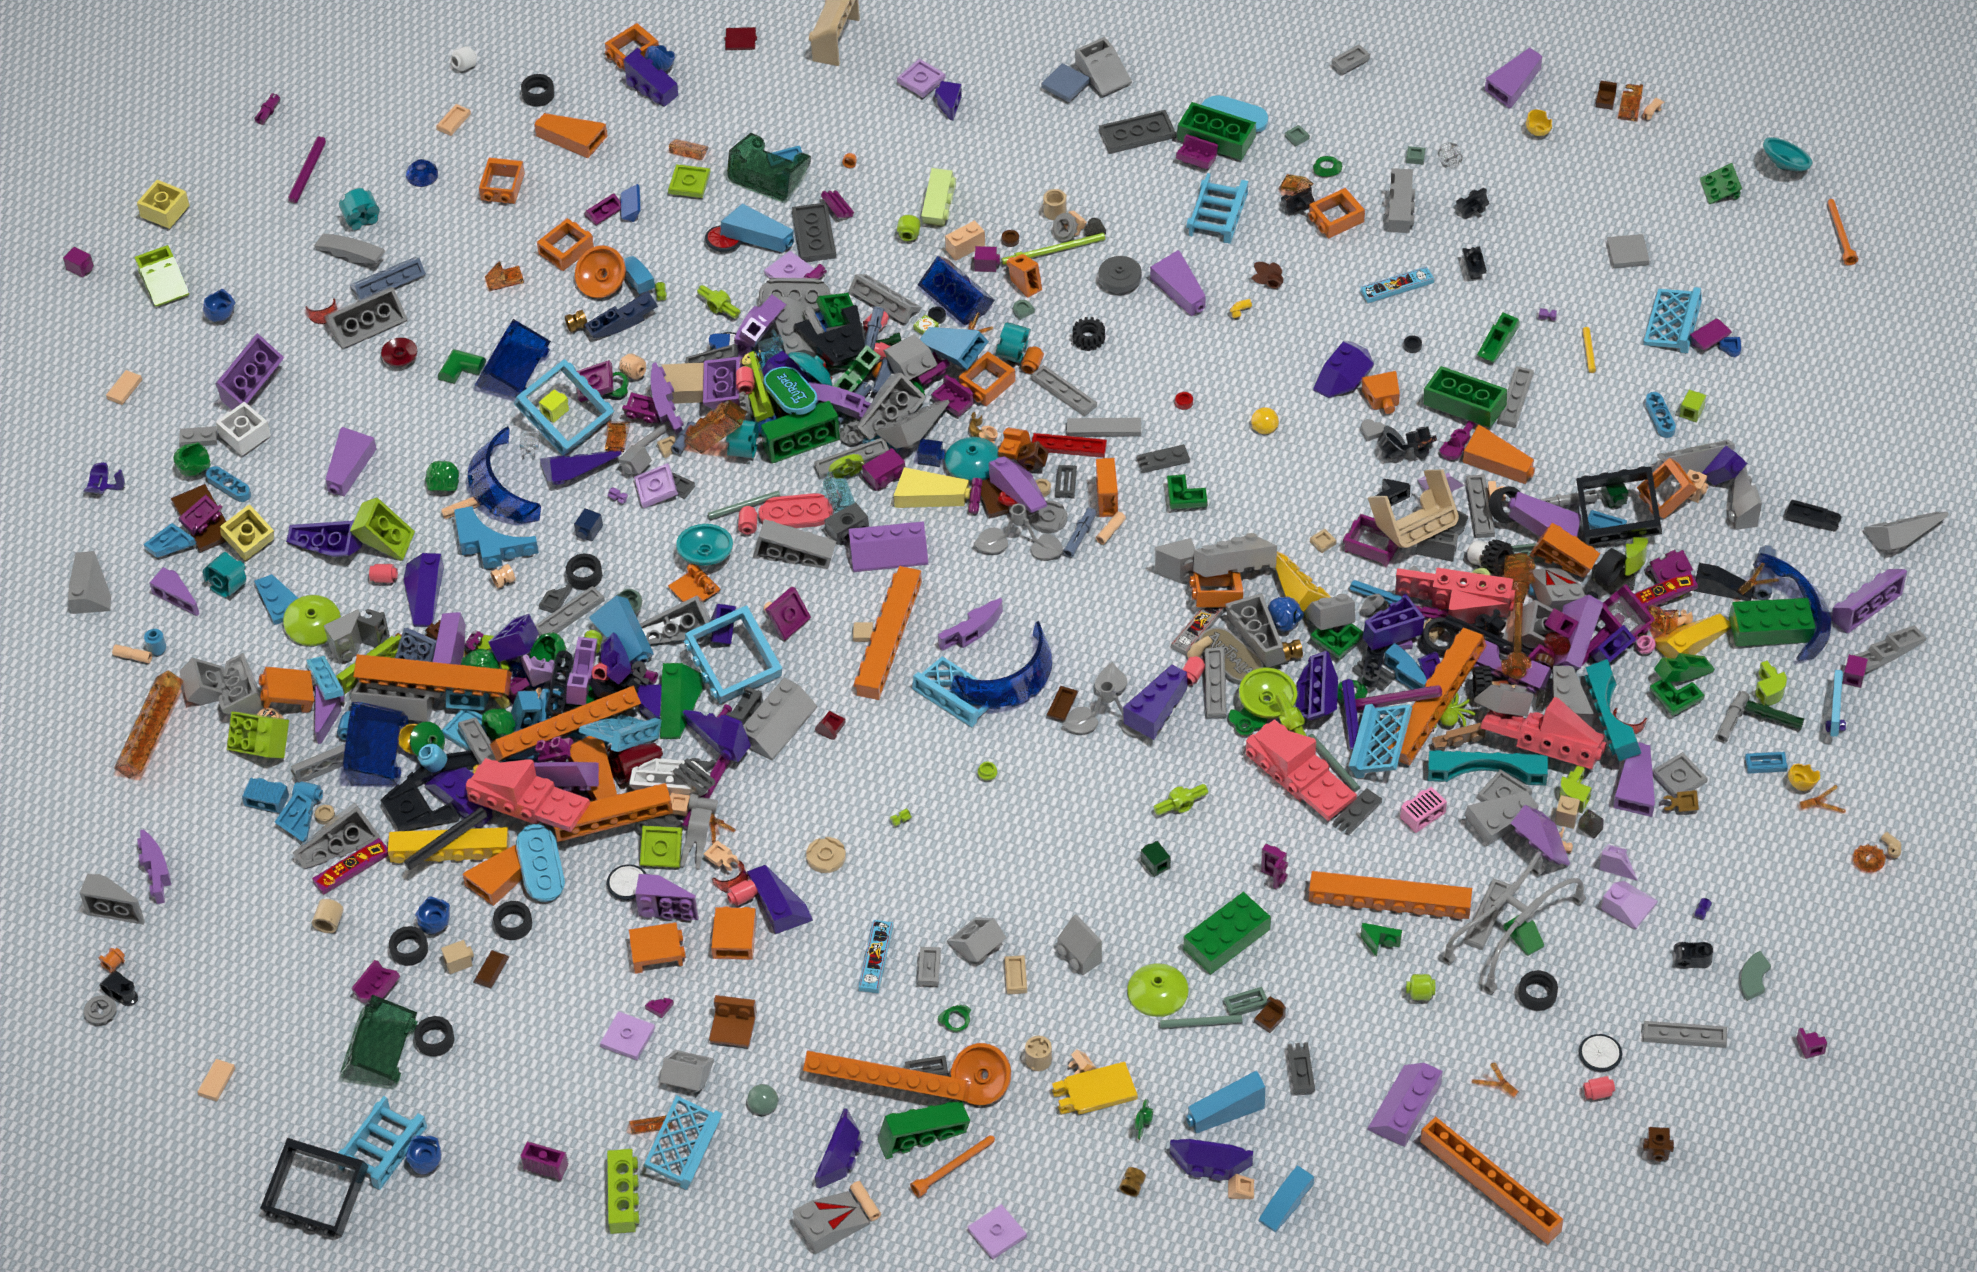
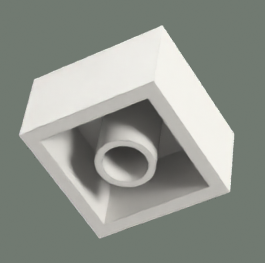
M245 402L216 421L219 436L242 456L271 436L268 422Z

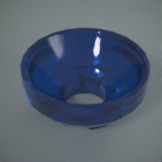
M418 159L408 166L406 177L411 185L425 187L437 180L438 169L433 162ZM418 165L426 166L424 169L416 168Z

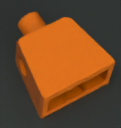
M1020 254L1015 258L1010 257L1007 260L1006 265L1009 267L1011 281L1027 298L1042 290L1037 262L1024 254Z
M1396 371L1362 377L1361 390L1374 410L1384 409L1386 414L1393 413L1395 406L1399 405L1400 397Z

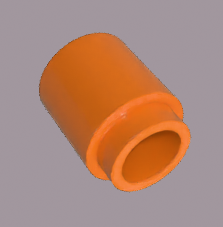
M1028 347L1021 362V369L1027 374H1033L1038 370L1042 362L1044 353L1039 347Z

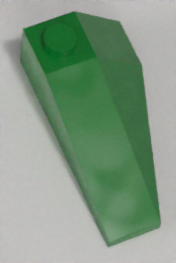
M663 663L661 739L681 738L687 725L683 711H694L696 701L702 694L703 679L701 673L683 663Z

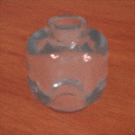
M1446 142L1440 146L1437 155L1442 166L1448 169L1457 168L1463 161V155L1459 146L1452 142Z

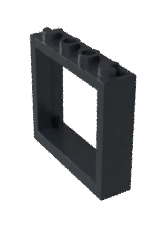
M1641 466L1631 470L1622 469L1612 473L1603 472L1599 475H1585L1581 478H1576L1585 540L1588 546L1633 539V537L1642 538L1662 534L1651 466ZM1648 480L1654 520L1590 530L1584 490Z
M287 1138L260 1209L266 1213L265 1216L277 1220L280 1217L285 1219V1223L293 1226L299 1223L304 1225L303 1228L313 1232L319 1229L326 1236L334 1238L335 1235L342 1237L368 1165L363 1160ZM295 1153L355 1170L335 1226L274 1208Z

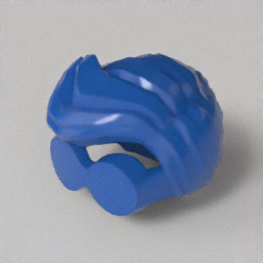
M652 45L647 48L645 59L648 60L650 58L653 61L652 65L656 69L665 71L673 64L675 53L667 51L664 45Z
M220 289L204 298L202 309L210 321H223L229 318L236 302L227 291Z
M1288 596L1275 598L1268 605V610L1276 629L1283 632L1294 629L1304 616L1298 602ZM1295 610H1297V613H1296V615H1295V621H1294V612H1295Z
M432 896L427 897L415 914L419 928L426 934H435L442 931L449 923L450 904L442 899Z
M418 1135L413 1137L406 1153V1159L414 1172L428 1174L439 1165L442 1154L438 1139L433 1136L425 1137Z

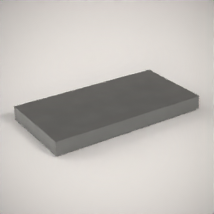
M1166 110L1099 125V131L1109 154L1176 138V132Z
M827 203L792 207L800 258L805 262L837 258Z

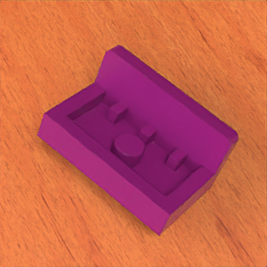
M1186 135L1183 146L1176 152L1175 159L1196 165L1199 168L1208 169L1216 160L1218 145Z
M931 352L937 366L911 380L922 385L931 382V377L934 375L940 376L946 372L945 368L950 366L948 360H939L936 353Z
M948 375L943 377V384L931 394V399L936 402L949 400L946 409L958 417L973 405L972 391Z
M631 392L627 405L622 406L625 415L631 419L641 418L643 421L651 424L653 422L660 423L653 398Z
M205 495L182 514L178 521L193 536L198 532L201 534L208 528L207 524L209 522H215L220 518L223 506L221 504L217 506Z
M1672 550L1665 554V559L1661 560L1658 557L1649 562L1651 566L1645 568L1646 571L1651 570L1657 584L1693 570L1684 550L1679 552Z
M1265 844L1262 848L1261 872L1273 877V888L1278 889L1280 884L1285 883L1288 876L1286 873L1288 867L1287 853L1281 851L1276 846Z
M374 960L351 989L360 1002L377 1006L387 992L395 985L400 975L396 970L383 968L378 960Z

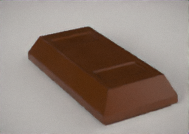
M1060 685L1047 716L1064 722L1079 691Z
M491 950L473 983L492 989L509 956Z

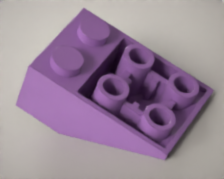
M1524 805L1511 822L1516 828L1514 831L1521 837L1529 839L1528 843L1533 848L1543 851L1542 856L1550 862L1554 861L1558 865L1562 863L1569 866L1570 862L1556 823L1542 811Z
M639 874L635 892L639 916L646 918H675L687 921L699 919L696 896L659 875Z

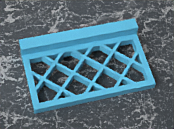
M1694 287L1693 291L1658 289L1644 338V345L1680 348L1681 353H1688L1691 344L1690 334L1694 332L1702 303L1701 288ZM1665 295L1670 296L1671 298H1669L1666 301H1663L1661 299V296ZM1682 297H1689V299L1683 303L1679 300ZM1675 301L1678 305L1671 309L1668 305ZM1664 307L1667 311L1660 315L1657 311ZM1683 309L1685 313L1679 316L1675 313L1678 310ZM1672 315L1674 319L1668 322L1664 319L1665 317ZM1661 321L1663 325L1657 328L1653 325L1654 323ZM1679 322L1681 326L1674 329L1672 325ZM1666 328L1671 331L1665 335L1660 332ZM1655 334H1657L1660 337L1656 340L1650 339V337ZM1674 335L1678 338L1677 342L1668 340V338Z
M943 656L924 672H917L913 675L912 689L970 727H973L977 723V718L1002 698L1001 693ZM943 664L949 670H938V667ZM950 675V680H940L939 676ZM953 675H960L964 679L953 680ZM927 676H936L937 680H931ZM940 685H951L952 690H946ZM954 685H965V689H955ZM968 685H976L979 689H968ZM980 694V699L969 698V695ZM983 694H990L993 698L983 699ZM956 695H966V699H960ZM981 704V708L976 709L971 705Z
M1373 704L1365 705L1349 763V768L1356 778H1364L1365 773L1396 770L1412 712L1410 704L1375 708ZM1400 712H1404V715H1402L1399 719L1395 717ZM1380 714H1389L1384 719L1379 721ZM1394 719L1395 722L1391 724L1388 728L1384 726L1390 720ZM1400 726V730L1393 735L1391 732ZM1380 728L1384 729L1378 736H1375ZM1389 734L1391 737L1382 744L1381 740ZM1396 741V745L1388 750L1387 747ZM1379 743L1380 746L1371 752L1372 747ZM1385 750L1387 753L1378 759L1376 756ZM1392 757L1391 764H1383L1387 759ZM1373 758L1376 760L1371 766H1367L1368 762Z
M621 713L580 726L579 732L612 743L611 750L619 752L658 739L662 720L653 718L643 721Z
M676 1095L643 1166L680 1183L679 1187L687 1190L723 1113L716 1110L713 1113ZM677 1103L685 1106L688 1113L678 1115L675 1109ZM700 1113L707 1117L705 1122L697 1124L693 1115ZM690 1117L693 1126L683 1128L680 1119ZM676 1121L680 1130L670 1132L667 1124ZM695 1129L698 1138L689 1141L686 1132ZM682 1134L685 1143L675 1145L672 1136ZM668 1138L672 1147L662 1149L659 1141ZM687 1146L690 1155L681 1158L677 1149ZM674 1151L677 1160L667 1162L664 1153ZM660 1155L664 1164L657 1166L651 1163L650 1160L653 1156ZM679 1164L682 1170L680 1176L672 1173L669 1166Z

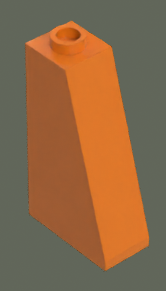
M544 113L534 124L537 137L586 158H589L608 136L606 124L547 113Z
M1477 426L1464 450L1463 463L1526 484L1528 479L1532 478L1535 473V468L1533 467L1534 459L1483 426Z
M588 736L572 744L570 747L571 755L567 758L569 762L599 763V786H591V790H587L592 800L595 801L617 795L604 741Z
M516 844L463 873L465 886L493 906L523 879Z

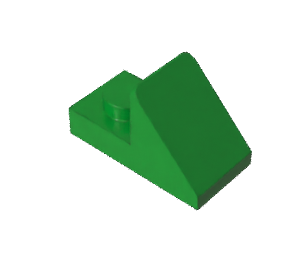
M1518 916L1504 923L1503 928L1505 931L1510 928ZM1533 920L1528 923L1524 921L1510 935L1527 956L1544 947L1543 940Z
M1362 923L1361 938L1374 955L1377 956L1380 944L1400 948L1402 930Z

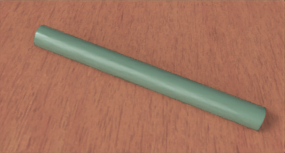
M779 490L708 512V517L710 520L739 511L745 506L752 507L762 504L769 498L780 497L781 495Z
M1310 734L1308 737L1316 740L1318 752L1354 792H1357L1360 786L1316 736Z
M1242 1015L1160 1020V1027L1174 1028L1242 1023Z

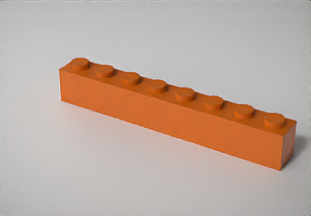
M899 566L897 573L893 574L892 587H889L887 590V601L882 604L881 617L878 616L876 620V631H873L871 634V644L866 648L865 661H862L860 664V675L856 676L854 681L857 696L880 700L922 583L921 570Z
M1463 628L1455 636L1452 646L1446 650L1443 660L1437 664L1434 674L1425 684V687L1441 686L1442 696L1415 701L1412 706L1399 762L1410 766L1486 648L1487 645L1482 634ZM1400 726L1397 727L1396 732L1400 730ZM1394 741L1387 749H1392L1397 742Z
M357 654L353 677L362 684H371V681L378 682V685L389 686L390 683L397 684L396 687L408 688V685L416 686L415 689L427 690V687L434 688V691L446 692V689L453 690V693L465 694V691H469L475 696H483L484 693L491 694V697L502 698L503 695L509 696L512 673L503 669Z
M631 686L498 738L489 745L496 761L499 762L535 748L539 740L550 742L554 737H563L578 731L580 726L634 709L641 702L634 686Z
M1318 871L1311 872L1309 902L1316 904L1324 903L1336 906L1370 908L1378 911L1389 910L1398 913L1408 912L1417 915L1454 917L1456 919H1469L1472 888Z
M813 1051L806 1052L803 1071L966 1102L971 1081Z
M1436 1116L1422 1128L1420 1142L1547 1245L1562 1232V1217Z

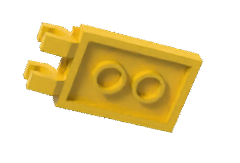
M1125 1061L1067 1076L1064 1081L1052 1083L1054 1098L1067 1094L1070 1096V1098L1058 1100L1060 1114L1071 1113L1077 1110L1078 1115L1138 1099V1094Z

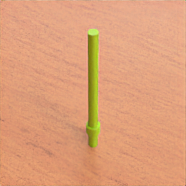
M1101 233L1024 253L1022 251L1016 252L1014 255L1001 258V262L1005 265L1010 257L1015 258L1020 254L1033 258L1105 240V235Z

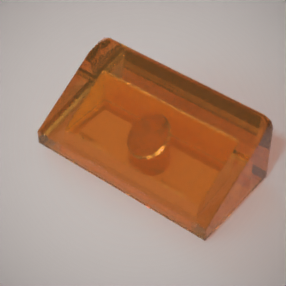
M678 139L673 140L669 144L670 153L703 160L708 150V146Z
M1287 174L1279 186V190L1299 193L1314 183L1304 176Z
M666 1116L629 1121L631 1134L659 1131ZM672 1122L667 1124L669 1129L673 1128Z

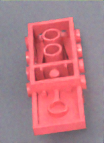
M1397 568L1396 595L1403 596L1406 594L1408 597L1432 600V607L1449 609L1448 615L1469 624L1475 623V618L1480 614H1487L1491 617L1495 609L1500 611L1499 617L1508 618L1509 611H1513L1515 590H1512L1513 579L1444 568H1436V574Z
M1557 697L1552 699L1544 715L1538 712H1530L1528 717L1524 718L1519 715L1497 713L1490 709L1481 723V729L1518 739L1516 747L1589 769H1593L1596 762L1604 754L1607 742H1604L1606 735L1596 732Z
M1274 719L1269 724H1265L1255 735H1250L1246 740V755L1300 802L1302 800L1307 802L1327 821L1357 799V794L1329 771L1328 763L1316 755V740L1314 738L1288 731L1284 725L1279 724Z
M485 758L482 764L476 768L472 778L468 779L466 783L470 802L533 824L543 822L568 832L573 830L590 805L588 798L556 788L554 782L550 779L536 776L534 761L530 759L500 763L496 760Z

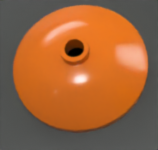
M605 245L592 247L577 262L575 268L576 284L589 297L604 298L610 296L619 289L624 281L626 273L625 261L622 255L612 247Z
M976 1043L967 1046L956 1056L951 1068V1077L971 1081L967 1099L968 1103L988 1105L999 1100L1007 1091L1011 1081V1066L1008 1058L999 1048L987 1043ZM984 1072L988 1073V1077L986 1079H983L982 1076Z

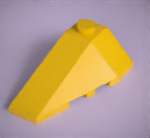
M1277 551L1275 568L1285 596L1294 598L1303 612L1311 602L1318 601L1321 598H1331L1321 586L1317 587L1312 583L1313 579L1310 576L1299 571L1300 567L1290 558Z
M1719 613L1665 631L1654 639L1656 643L1655 648L1667 658L1675 659L1679 653L1695 655L1730 630V621Z

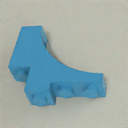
M473 506L454 509L462 555L481 552L484 569L503 566L502 560L539 553L536 536L513 537L504 535L484 525L476 516Z

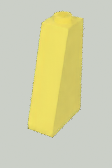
M904 467L894 493V507L964 506L966 500L970 499L971 488H969V480Z

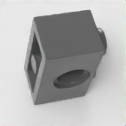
M856 502L824 519L825 531L836 541L837 545L850 540L849 529L869 527L868 516Z

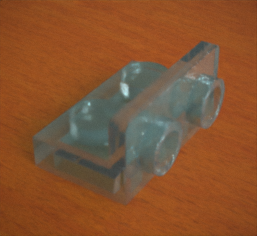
M775 329L771 330L772 338L757 342L762 369L768 359L784 351L781 347L783 339L780 334L777 335Z
M828 472L823 480V489L826 490L828 501L833 511H840L855 503L847 480L835 479L833 473Z

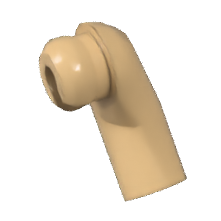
M1206 636L1194 643L1187 652V657H1201L1204 649L1212 644L1211 638Z
M1885 832L1881 840L1889 845V856L1892 858L1899 857L1901 855V842L1890 833Z

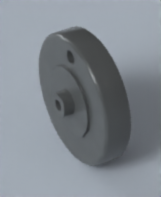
M1127 256L1110 257L1099 267V282L1105 289L1112 292L1124 293L1131 291L1141 282V266L1136 260Z

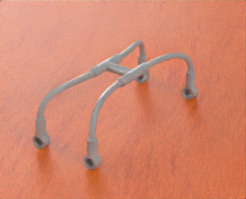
M1540 851L1536 852L1519 880L1514 882L1494 901L1486 912L1459 929L1450 938L1446 945L1445 953L1442 955V960L1450 965L1456 959L1453 953L1454 941L1465 931L1488 917L1495 910H1498L1505 902L1521 911L1522 913L1506 931L1495 951L1490 971L1487 975V982L1483 985V989L1488 994H1492L1497 989L1494 973L1504 944L1515 928L1520 926L1543 903L1544 899L1566 885L1577 883L1576 893L1572 896V900L1577 905H1581L1586 900L1583 882L1578 878H1571L1558 883L1539 898H1536L1529 906H1526L1512 896L1520 888V885L1530 872L1540 876L1545 871Z

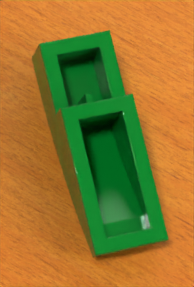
M1502 312L1496 325L1493 324L1477 356L1494 363L1515 335L1520 326L1519 319Z
M1679 653L1675 659L1662 657L1654 667V670L1664 682H1681L1714 672L1715 668L1705 656Z

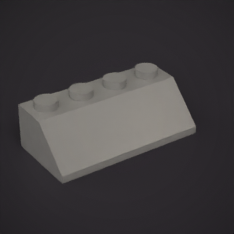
M388 287L324 315L331 333L342 349L408 320L394 287Z
M788 297L779 298V300L787 305L773 323L783 351L787 355L790 352H803L813 358L817 355L823 359L816 351L817 348L811 343H807L804 340V336L793 329L795 323L806 320L802 313L807 308L806 304Z
M783 678L743 726L751 744L749 749L773 761L816 710L817 705L800 685Z
M358 681L351 692V711L357 713L360 717L395 718L398 721L414 720L421 723L427 722L431 716L435 697L366 687V684L359 683Z

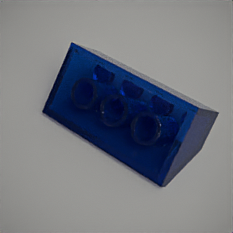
M941 256L935 258L917 284L963 325H967L985 315L995 301L993 297L950 260Z

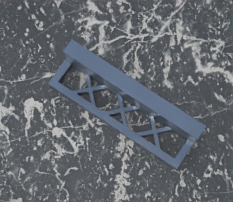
M413 257L350 284L352 290H355L358 299L361 300L388 287L395 288L426 273L420 258Z

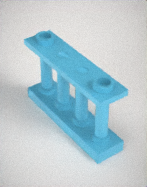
M1207 173L1205 180L1202 179L1201 192L1192 217L1187 220L1186 227L1189 228V236H1193L1195 228L1221 233V235H1224V243L1231 244L1248 195V181L1241 180L1240 186H1236V188L1210 183L1211 174ZM1209 190L1233 194L1235 199L1227 200L1207 196ZM1205 202L1230 207L1231 211L1224 213L1203 209V205ZM1202 215L1226 220L1227 223L1221 226L1200 222L1198 219Z
M383 1096L379 1102L375 1103L370 1115L344 1149H341L338 1153L356 1158L354 1155L361 1147L382 1158L383 1160L376 1167L367 1164L368 1169L366 1172L371 1175L373 1187L381 1190L405 1158L413 1137L421 1136L426 1130L425 1117L417 1113L414 1119L409 1120L390 1110L388 1099ZM385 1116L405 1126L406 1129L402 1135L398 1136L382 1128L378 1123ZM374 1132L393 1142L394 1145L390 1151H385L367 1142L366 1139ZM338 1165L339 1169L343 1171L345 1167Z

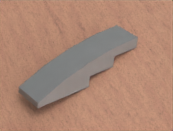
M322 234L314 245L317 251H330L333 257H347L351 263L377 264L386 252L383 248L373 244L333 234Z
M1914 625L1887 634L1885 640L1871 644L1867 651L1855 654V656L1868 659L1866 673L1911 651L1926 641L1927 638Z

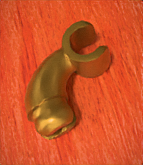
M973 412L971 415L972 420L969 424V433L972 437H979V433L982 430L977 426L983 423L982 415L976 419V413Z

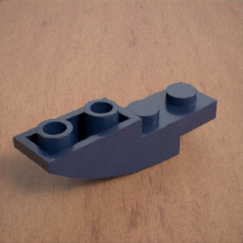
M649 291L621 308L617 309L614 306L584 325L593 338L613 335L644 321L643 316L657 308L658 305Z

